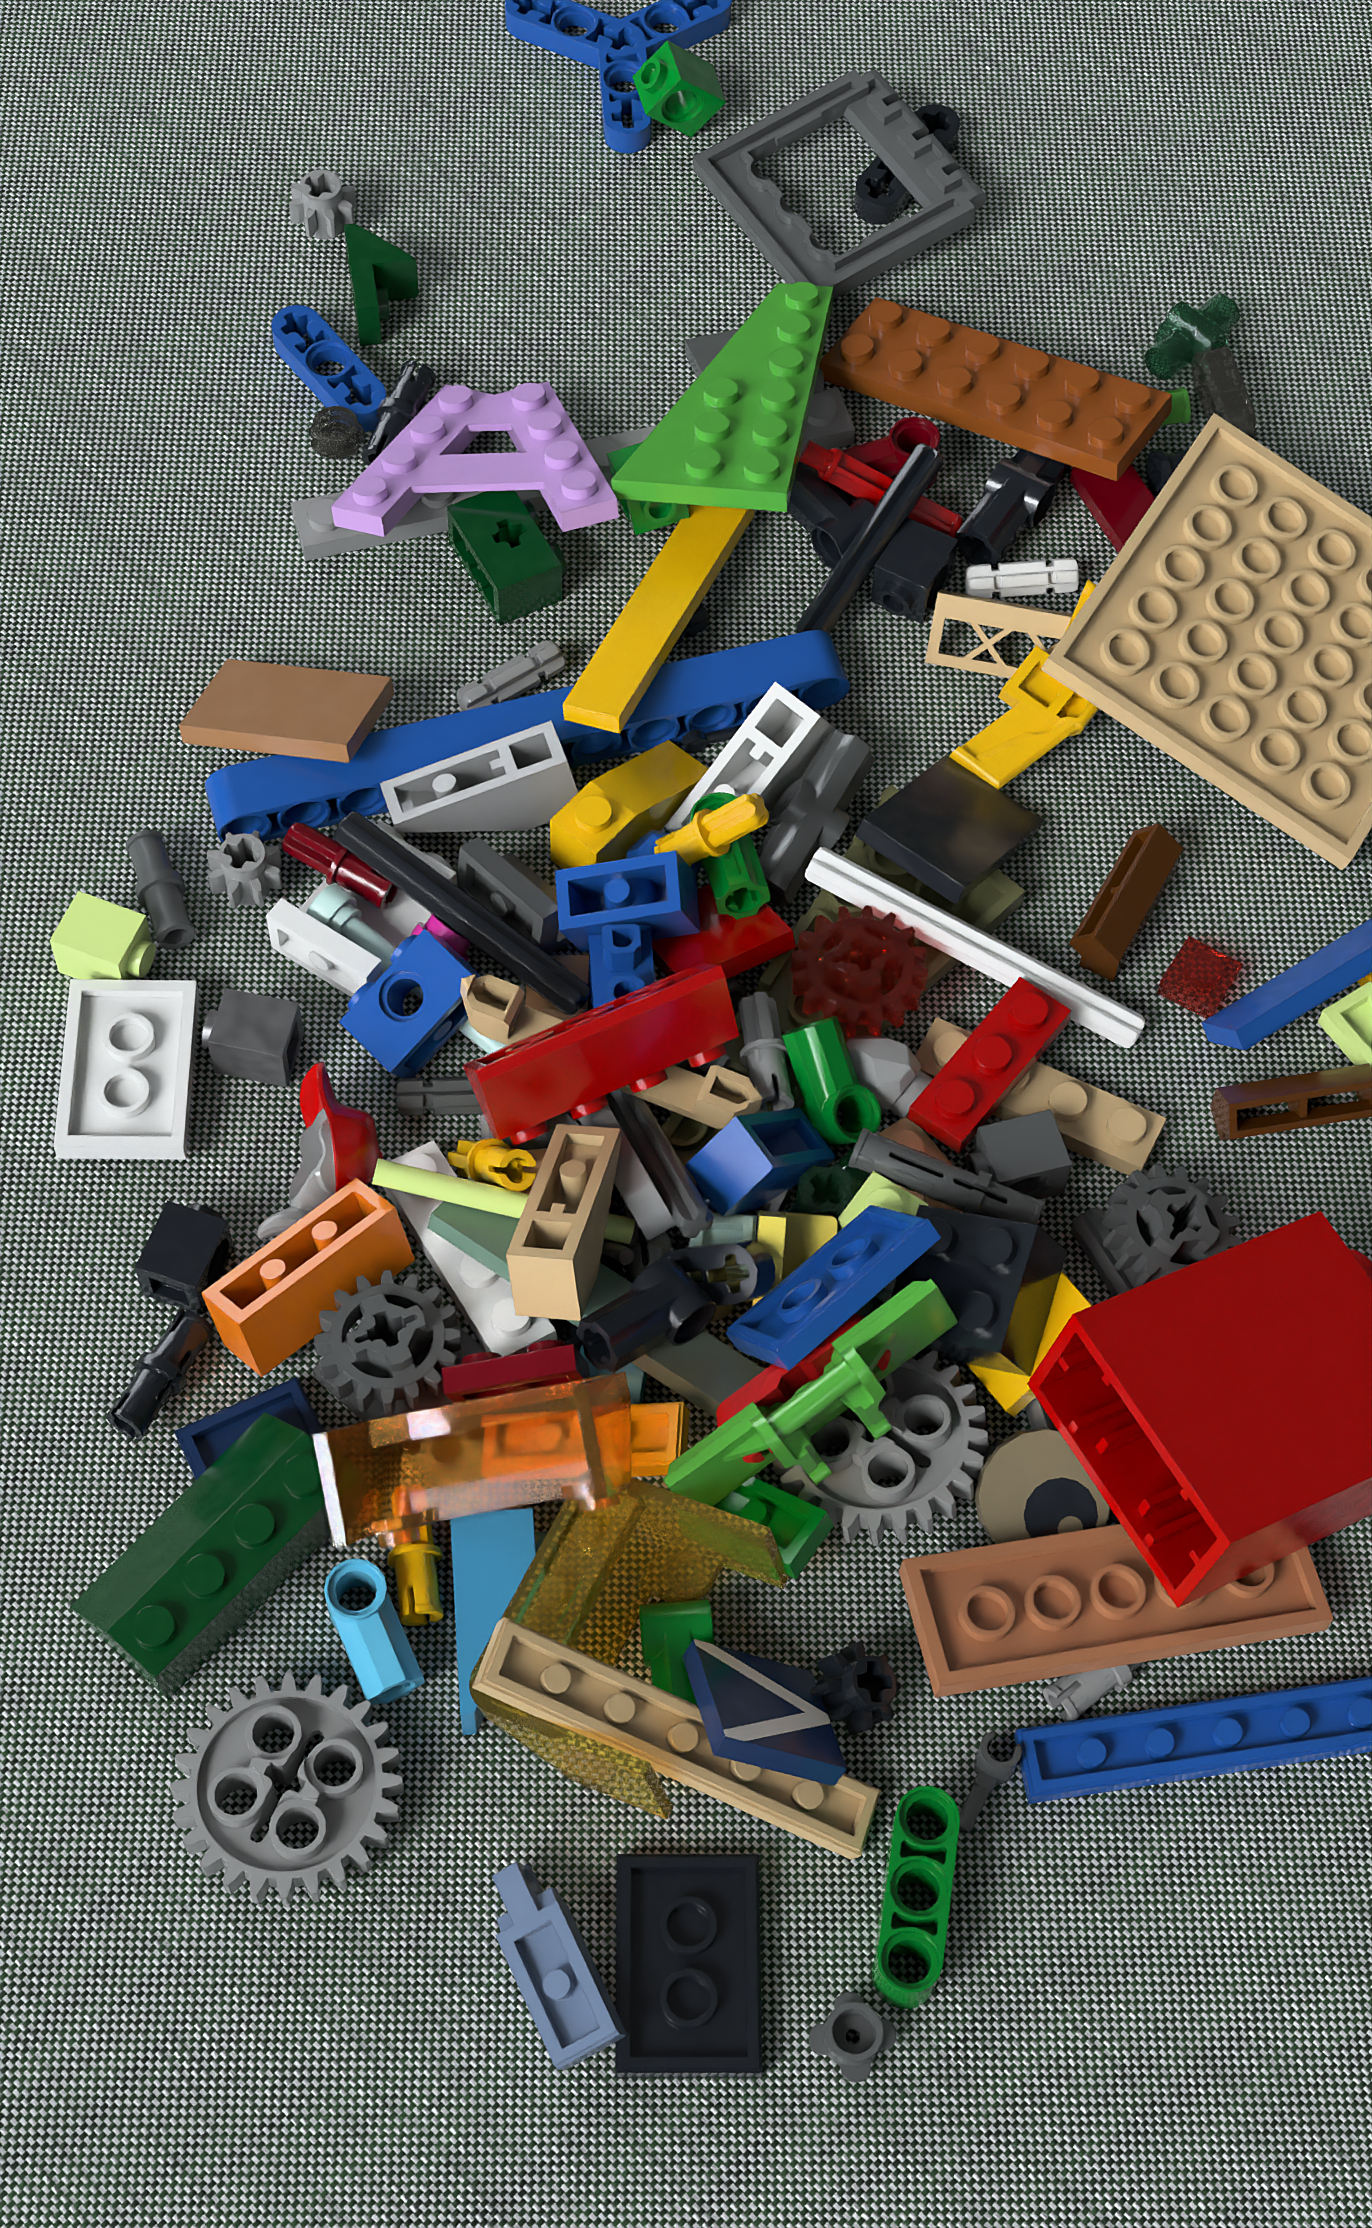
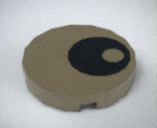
M1040 1427L1017 1431L1003 1440L1005 1442L997 1446L994 1452L987 1456L984 1466L978 1473L974 1490L977 1516L984 1530L995 1544L1104 1527L1107 1524L1110 1511L1109 1505L1058 1430Z

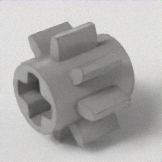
M315 170L306 174L300 184H291L292 201L289 202L291 223L299 224L304 222L307 237L312 236L317 239L336 238L344 230V224L355 223L353 211L356 208L354 186L342 187L339 173H333L328 170Z
M254 831L251 835L244 833L232 835L229 832L226 834V840L221 844L219 851L208 850L207 852L209 868L211 870L208 874L210 891L212 894L225 891L229 897L230 906L233 909L238 905L257 904L259 907L264 906V899L270 892V888L282 889L283 887L281 870L278 869L282 865L280 849L278 845L265 848L260 840L259 831Z

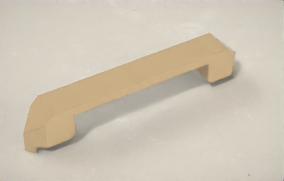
M476 974L461 978L460 993L470 1025L480 1035L505 1045H510L563 1022V1020L525 1006V991L517 985L489 974L476 978ZM672 1065L665 1068L668 1079L658 1085L637 1093H632L629 1084L618 1089L716 1129H723L735 1116L756 1113L759 1111L763 1099L757 1085L754 1088L748 1077L718 1065L710 1066L706 1077Z

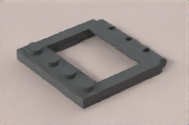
M854 69L693 156V168L696 175L786 284L809 282L815 286L833 287V300L975 222V211L981 208L987 199L986 194L964 169H959V163L933 134H929V129L903 100H899L897 92L877 70H871L860 76ZM844 116L923 207V210L911 217L908 214L862 239V244L836 257L830 250H825L813 236V229L800 214H795L784 201L783 193L771 179H765L754 164Z

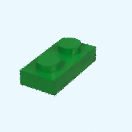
M751 1477L697 1519L686 1507L681 1513L689 1528L794 1579L798 1578L834 1526L826 1510L755 1477Z

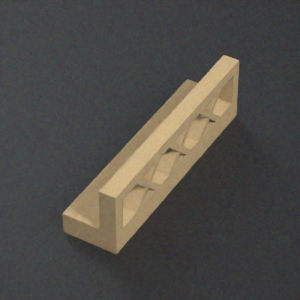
M939 590L925 663L1011 678L1019 667L1007 665L993 644L1012 631L1028 633L1034 644L1050 655L1058 642L1046 649L1038 635L1061 639L1072 614ZM945 618L969 622L983 643L965 656L939 652ZM980 625L1001 628L1002 630L988 638ZM988 649L996 662L975 659L974 657Z

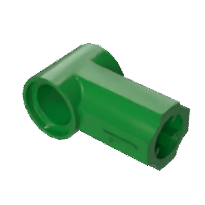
M725 792L710 793L701 797L691 809V822L695 813L703 809L714 811L738 797ZM750 833L730 843L728 852L720 857L710 855L700 860L701 865L705 869L719 914H728L738 920L756 915L759 908L764 903L770 901L769 889Z
M837 1016L803 1025L782 1035L804 1099L801 1110L827 1145L830 1147L857 1143L863 1127L870 1129V1132L876 1133L881 1121L880 1104L869 1089L860 1086ZM838 1106L843 1115L842 1127L837 1117Z
M709 1599L640 1604L639 1618L643 1661L645 1667H650L652 1685L697 1705L682 1656L693 1639L714 1644Z

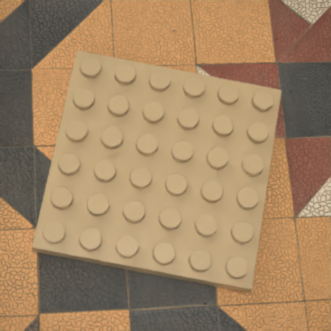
M1213 413L1041 670L1343 870L1352 861L1372 828V517Z

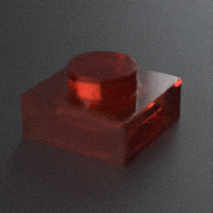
M1189 936L1160 980L1157 993L1208 1019L1220 1009L1240 977L1244 964Z

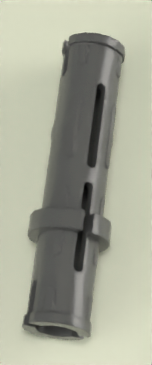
M863 1127L851 1155L849 1167H856L870 1174L875 1171L905 1189L920 1193L965 1213L1033 1225L1037 1224L1045 1200L1040 1198L1038 1200L991 1181L992 1174L980 1169L979 1174L976 1175L922 1151H917L870 1132V1129Z

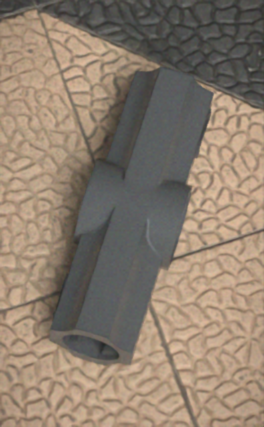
M837 729L827 734L802 777L793 782L774 805L768 819L772 827L756 852L770 893V901L768 902L781 908L791 904L806 878V869L815 852L820 847H826L830 850L846 829L850 816L845 811L876 761L870 752L871 747L856 735H848Z

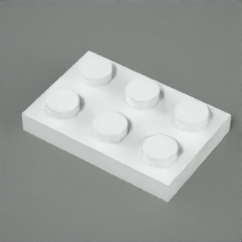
M70 979L54 1137V1150L57 1158L186 1160L199 990L196 980Z

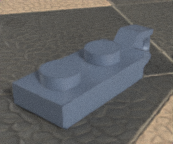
M515 1862L492 1875V1879L508 1911L497 1918L501 1932L495 1936L553 2065L556 2066L557 2070H567L627 2036L628 2034L567 1903L563 1902L557 1889L551 1887L543 1891L532 1867L528 1864L524 1866Z

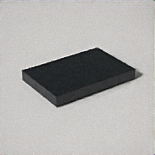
M945 755L863 818L855 836L949 901L957 904L1037 835L1044 820Z
M617 1854L616 2011L628 2035L615 2042V2078H762L759 1854Z

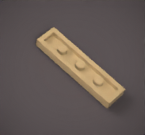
M936 1017L915 1055L922 1065L920 1070L933 1079L972 1032ZM1036 1061L992 1114L1002 1120H1009L1051 1109L1067 1149L1128 1176L1137 1169L1143 1172L1167 1119Z

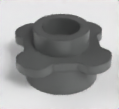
M853 1992L840 1994L835 2000L834 2010L830 2013L827 2021L824 2024L813 2026L809 2034L811 2050L817 2055H827L841 2067L843 2078L854 2083L862 2082L869 2077L871 2062L881 2050L892 2048L896 2040V2029L893 2023L888 2019H880L871 2007L864 2004L862 1997ZM853 2030L859 2034V2041L857 2043L851 2044L846 2040L845 2035L848 2031Z

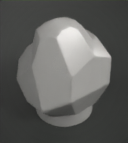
M880 1035L855 1036L846 1043L860 1086L866 1087L875 1095L880 1104L881 1114L891 1110L901 1119L904 1118L909 1112L910 1105L933 1080L920 1070L922 1065L910 1048L905 1044Z

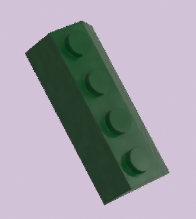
M264 1412L70 1608L169 1700L362 1502L354 1476L304 1431Z

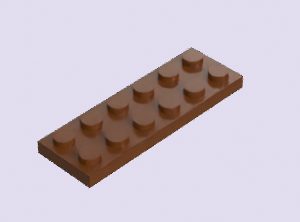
M879 297L874 298L821 359L819 366L826 382L1114 481L1120 479L1169 416L1172 408V394Z

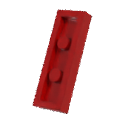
M1019 977L910 1105L907 1119L960 1154L976 1135L978 1127L986 1123L1067 1026L1072 1010L1022 977Z

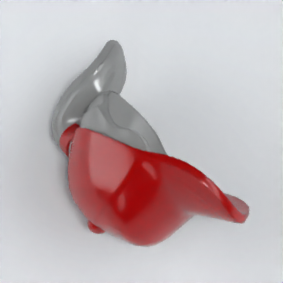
M324 1062L315 1064L307 1072L300 1088V1108L306 1130L303 1131L299 1138L302 1161L290 1186V1207L269 1216L262 1222L257 1230V1237L259 1239L280 1235L355 1178L368 1185L374 1177L378 1158L383 1159V1154L379 1150L377 1130L373 1117L363 1110L338 1102Z

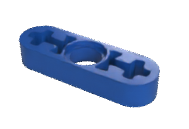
M292 305L278 311L273 317L271 324L274 348L277 354L345 428L361 433L373 431L378 422L376 416L378 414L377 409L381 400L386 398V390L381 381L315 310L307 306ZM305 334L308 335V349H306L305 340L301 337ZM326 361L338 362L344 366L340 373L332 376L321 375L315 371L319 364ZM351 388H353V395H354V397H355L359 402H356V403H353V404H352V401H351V392H350V389H351Z

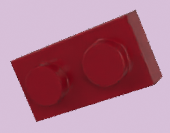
M560 1340L539 1341L529 1345L526 1353L504 1357L495 1352L474 1353L462 1358L461 1365L442 1368L444 1394L462 1412L591 1389L589 1363L574 1344L567 1345L566 1342Z

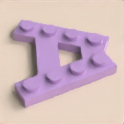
M548 381L539 384L524 383L516 386L511 391L495 395L470 390L462 385H445L331 506L335 526L385 537L425 493L540 490L562 532L619 518L615 494ZM481 431H507L518 451L515 453L461 454Z

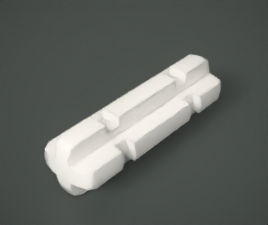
M1074 558L1052 559V565H1046L1045 560L998 563V569H991V564H979L967 567L965 587L968 595L989 599L992 598L993 592H999L1000 598L1047 594L1046 588H1053L1054 594L1069 593L1078 589L1080 575L1077 561Z

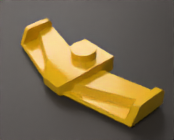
M1089 579L1081 593L1067 629L1097 586ZM1037 645L1004 685L998 698L1012 708L964 745L958 746L949 756L998 790L1064 739L1081 734L1099 711L1098 707L1041 670L1050 655Z

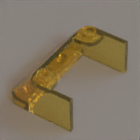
M598 1470L583 1476L572 1487L501 1619L506 1617L613 1667L639 1618V1605L646 1604L650 1595L669 1602L700 1599L712 1588L722 1567L784 1589L789 1576L786 1573L783 1559L770 1527L613 1470ZM489 1639L473 1668L469 1680L470 1694L482 1715L572 1781L668 1819L673 1805L650 1762L535 1717L472 1688L490 1642Z

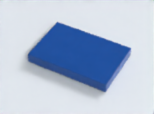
M869 1205L729 1326L726 1335L738 1351L789 1371L934 1245L941 1236L928 1219Z

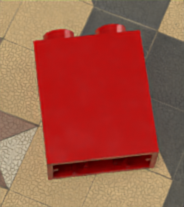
M1321 1211L1073 1313L1027 1382V1385L1177 1608L1372 1515V1261L1361 1252L1349 1249Z

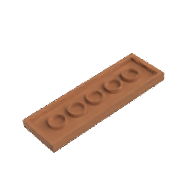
M1121 1524L903 1559L899 1569V1575L935 1698L1326 1631L1334 1619L1308 1546L1177 1608Z

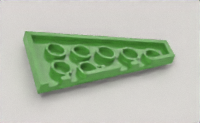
M809 282L778 283L611 479L612 491L616 498L787 512L833 308V287L815 286Z

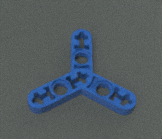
M505 0V23L509 33L520 40L599 69L603 136L605 142L611 149L619 153L630 154L641 151L650 143L652 118L645 114L637 89L624 93L614 90L612 85L618 82L635 84L632 76L667 40L683 49H687L727 29L731 22L732 0H660L621 19L571 0ZM662 23L672 24L678 29L672 33H659L652 29V27ZM570 26H579L585 28L587 32L581 36H570L563 33L562 30ZM622 114H631L632 128H623Z

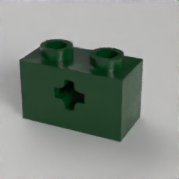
M515 490L484 491L447 506L449 543L500 626L562 601V575L567 573L566 561L557 543L554 541L548 543L541 533L538 514L529 500L522 502Z

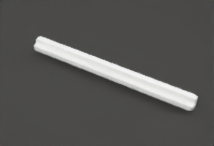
M820 847L815 852L806 869L805 877L808 881L1010 988L1019 977H1022L1072 1010L1071 1020L1124 1048H1130L1137 1041L1144 1028L1145 1018L1143 1015L826 847Z

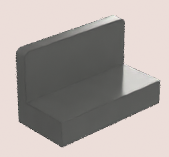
M479 837L460 846L457 866V886L548 955L571 942L559 931L557 894L552 886L514 854L506 853L500 856Z

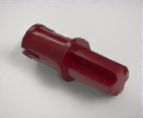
M295 822L282 842L284 852L326 875V883L328 885L336 883L363 897L364 900L375 905L380 910L386 909L388 902L391 903L399 890L397 887L335 840L307 824Z

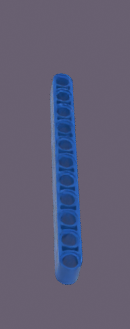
M812 630L662 665L620 734L564 720L563 702L574 687L573 685L369 733L350 763L273 755L226 766L212 773L205 781L204 788L221 842L226 840V834L229 832L232 835L243 833L251 835L254 831H259L260 840L263 842L286 836L287 831L295 822L305 823L314 829L339 824L344 817L346 818L352 812H358L364 817L389 812L379 783L550 720L553 723L571 769L647 751L667 740L674 744L681 743L683 736L692 730H702L704 733L742 725L774 682L778 683L813 711L830 707L841 701L848 694L850 684L831 635L826 631Z

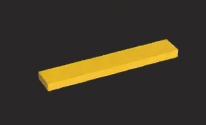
M690 505L688 507L690 517L679 521L563 702L564 720L621 733L752 521L754 509Z

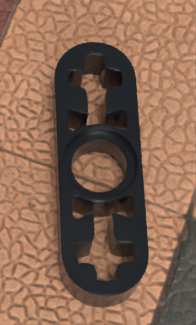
M930 104L918 109L915 114L929 129V134H933L952 155L957 148L960 119L957 113L951 108L939 104ZM877 156L856 181L854 210L857 216L867 223L875 225L888 224L899 217L914 197ZM886 183L889 185L888 196L882 194L886 189Z

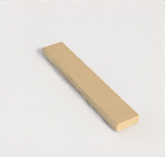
M506 1617L496 1623L472 1688L850 1860L862 1855L881 1794L880 1789L843 1773L837 1784L833 1786L714 1756L697 1705Z

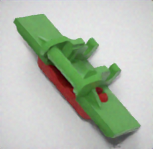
M931 1278L926 1282L913 1281L867 1317L857 1313L853 1314L791 1370L788 1371L776 1365H770L718 1406L716 1411L718 1428L669 1464L667 1476L663 1478L665 1484L696 1519L775 1459H778L785 1469L794 1465H801L815 1485H818L830 1476L832 1472L816 1452L810 1437L848 1408L857 1414L875 1440H878L890 1431L892 1426L878 1407L881 1399L886 1394L879 1381L958 1323L937 1285Z

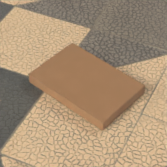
M227 659L179 724L183 743L350 763L394 696L392 678L388 676Z

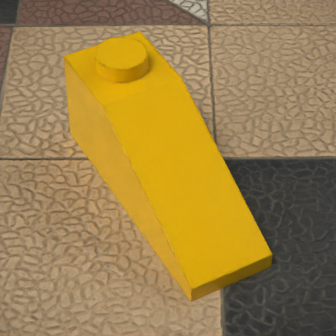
M667 740L591 780L550 819L551 861L562 869L625 859L626 851L642 836L651 830L661 831L709 768L670 740Z

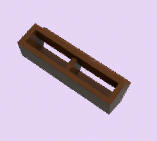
M1160 823L1133 831L1069 942L1081 955L1080 967L1112 982L1116 979L1178 869L1183 847Z
M1367 1063L1218 1087L1215 1090L1210 1109L1220 1141L1372 1117V1067ZM1355 1091L1358 1101L1307 1109V1098ZM1283 1102H1287L1289 1112L1237 1120V1110Z

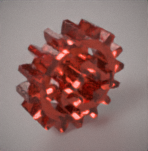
M867 905L864 906L860 917H852L845 906L839 907L838 918L834 923L823 915L817 916L814 933L802 930L799 935L798 951H793L790 971L794 973L792 992L793 995H805L803 1012L806 1015H810L821 1010L824 1013L823 1019L837 1016L838 1021L846 1023L847 1037H854L858 1025H867L873 1036H880L882 1021L885 1019L897 1028L902 1026L905 1010L915 1012L918 1010L922 991L926 990L929 972L928 969L924 968L927 955L926 948L920 946L913 947L916 932L913 927L905 928L898 932L894 929L896 914L890 912L881 921L873 919L872 907ZM891 990L889 993L882 996L883 991Z

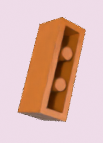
M355 1178L201 1294L224 1346L258 1375L263 1377L312 1340L314 1335L323 1331L320 1326L319 1314L321 1310L338 1312L334 1299V1292L340 1289L353 1296L358 1293L356 1277L363 1275L371 1286L380 1285L384 1270H391L394 1277L413 1263L415 1259L396 1207L358 1178Z

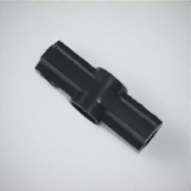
M1021 448L1012 460L1007 457L1002 458L986 483L981 501L956 532V539H958L957 548L961 550L965 560L973 565L991 564L992 566H998V563L1001 562L1009 549L1015 544L1027 526L1034 529L1042 521L1053 501L1057 485L1071 468V465Z

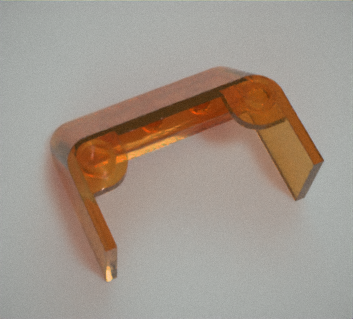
M626 1371L374 1418L313 1435L334 1548L346 1546L372 1536H378L380 1548L421 1540L419 1527L436 1521L556 1499H577L579 1511L605 1508L620 1504L619 1493L632 1487L631 1397Z

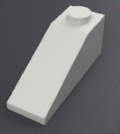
M774 682L665 827L669 831L674 832L690 824V812L693 805L701 797L710 793L725 792L736 797L757 793L764 799V806L769 812L785 790L802 777L827 734L836 729L790 692Z

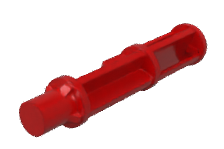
M810 439L799 456V461L816 469L822 480L828 481L857 498L868 500L874 507H876L893 481L892 478L847 455L839 448L834 447L828 450ZM923 495L908 516L912 520L953 538H956V532L963 524V517L960 514L950 511Z

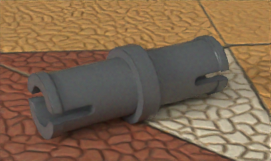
M153 829L143 830L133 834L125 845L138 879L135 892L139 904L148 909L156 933L155 938L159 946L167 950L178 949L189 944L196 935L183 900L186 891L182 875L178 871L173 870L162 833Z

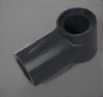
M800 461L797 465L787 512L810 533L811 542L818 557L828 568L833 570L875 507L863 498L852 501L837 486L822 480L816 469Z
M663 1257L649 1265L636 1278L627 1293L582 1318L576 1334L582 1343L584 1356L598 1371L606 1369L614 1373L666 1341H669L673 1346H681L695 1338L713 1319L717 1311V1304L671 1257Z

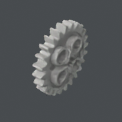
M932 1350L920 1361L915 1360L913 1356L879 1381L886 1394L881 1399L878 1407L892 1426V1429L878 1440H875L857 1414L848 1408L840 1416H837L810 1437L818 1454L830 1446L846 1448L842 1454L826 1457L819 1454L832 1474L818 1485H815L801 1465H794L785 1469L781 1462L775 1459L773 1461L775 1475H783L780 1478L782 1490L826 1510L833 1525L841 1522L844 1539L848 1543L852 1542L860 1528L869 1529L873 1546H879L884 1529H893L902 1544L907 1543L909 1535L908 1525L915 1522L929 1535L934 1533L932 1520L934 1512L938 1511L952 1520L957 1517L956 1503L953 1495L963 1499H973L975 1496L973 1480L970 1477H978V1473L985 1463L984 1456L980 1454L989 1452L988 1431L982 1430L987 1426L984 1406H975L977 1404L975 1386L973 1384L960 1386V1369L956 1364L939 1372L940 1366L937 1351ZM922 1425H932L939 1428L930 1435L912 1433L915 1428ZM915 1464H918V1465H921V1466H929V1467H928V1468H921V1467H919V1466H917V1465H915ZM887 1476H896L904 1479V1481L894 1487L884 1488L876 1485L880 1479Z
M286 1672L282 1680L281 1690L271 1692L268 1683L261 1675L256 1677L255 1697L247 1700L238 1689L232 1687L229 1689V1695L233 1708L227 1713L210 1704L205 1707L212 1726L209 1732L199 1728H188L186 1733L189 1741L198 1751L196 1754L181 1753L175 1756L174 1760L178 1770L190 1776V1778L170 1783L173 1798L182 1802H188V1804L178 1808L172 1814L177 1828H194L182 1840L188 1854L207 1850L199 1864L206 1877L226 1867L223 1885L229 1894L235 1892L245 1880L250 1881V1894L255 1904L261 1903L269 1887H277L283 1906L290 1907L295 1887L305 1886L308 1895L315 1903L320 1901L321 1880L329 1877L342 1891L348 1888L344 1868L349 1863L367 1873L372 1869L370 1859L364 1849L367 1844L377 1848H388L390 1844L388 1834L378 1823L398 1822L400 1820L399 1806L385 1799V1797L395 1796L404 1792L403 1778L395 1774L385 1773L401 1764L398 1748H380L390 1738L389 1726L386 1722L366 1727L373 1715L372 1706L368 1700L357 1704L350 1710L348 1709L350 1693L347 1685L342 1684L330 1697L324 1696L321 1675L315 1674L306 1690L303 1691L297 1690L292 1672ZM274 1729H284L294 1735L292 1743L279 1753H267L257 1747L260 1739L267 1732ZM316 1734L322 1735L324 1737L323 1741L314 1747L305 1760L306 1746L310 1739ZM343 1761L355 1768V1772L350 1780L340 1786H328L318 1780L322 1769L332 1762ZM297 1774L301 1791L297 1793L287 1790L278 1802L274 1785L278 1782L281 1785L288 1786ZM246 1789L257 1795L255 1804L243 1814L230 1815L220 1809L223 1799L235 1790ZM269 1816H272L269 1830L261 1842H253L251 1840L252 1835L261 1829ZM307 1822L319 1829L315 1840L304 1848L293 1849L281 1842L284 1832L296 1823Z

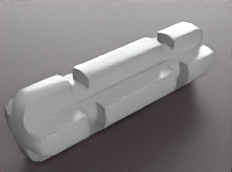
M545 640L529 649L528 657L525 658L523 654H520L482 676V683L478 684L474 680L459 688L456 698L461 710L466 711L492 705L496 702L512 700L541 683L540 677L544 676L548 680L562 672L566 662L557 644Z

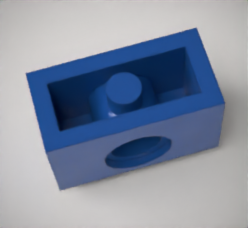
M676 850L555 871L559 931L581 952L589 951L588 935L602 934V928L606 925L636 924L640 926V932L651 931V940L701 933L696 874Z
M425 928L419 935H411L398 945L390 959L392 964L376 982L370 981L364 984L353 994L348 1002L350 1010L339 1021L388 1072L401 1078H414L465 1023L468 1016L460 993L461 978L476 974V978L481 977L444 939ZM421 987L423 991L421 1007L414 1014L405 1016L403 1011L405 996L412 989Z

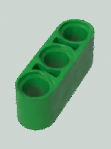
M934 1786L916 1787L908 1791L901 1798L889 1836L872 1979L878 1996L888 2005L898 2009H914L928 2000L933 1994L944 1960L960 1817L959 1809L954 1799L944 1790ZM918 1814L931 1816L939 1822L943 1834L934 1840L917 1838L910 1832L906 1821ZM916 1883L922 1885L931 1892L934 1898V1905L925 1911L909 1909L901 1902L897 1890L906 1884ZM898 1954L912 1955L922 1962L926 1971V1977L917 1983L899 1981L892 1975L888 1967V1961Z

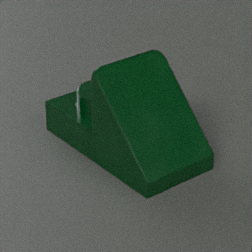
M355 223L344 224L347 262L360 346L382 344L380 321L390 320L389 301L411 299L419 295L417 262L407 252Z

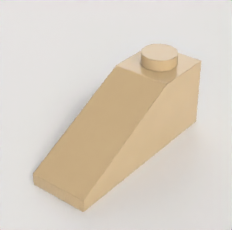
M565 1124L556 1125L506 1253L516 1315L580 1321L583 1318L598 1275L622 1141L621 1129Z

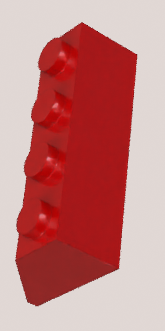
M697 963L464 1064L463 1068L493 1137L500 1141L510 1136L513 1145L527 1142L549 1131L546 1120L567 1111H570L573 1119L584 1117L609 1105L605 1095L629 1084L632 1093H637L667 1080L668 1076L665 1071L667 1067L686 1059L689 1060L691 1067H697L725 1055L727 1050L724 1043L739 1037L726 976L720 964Z

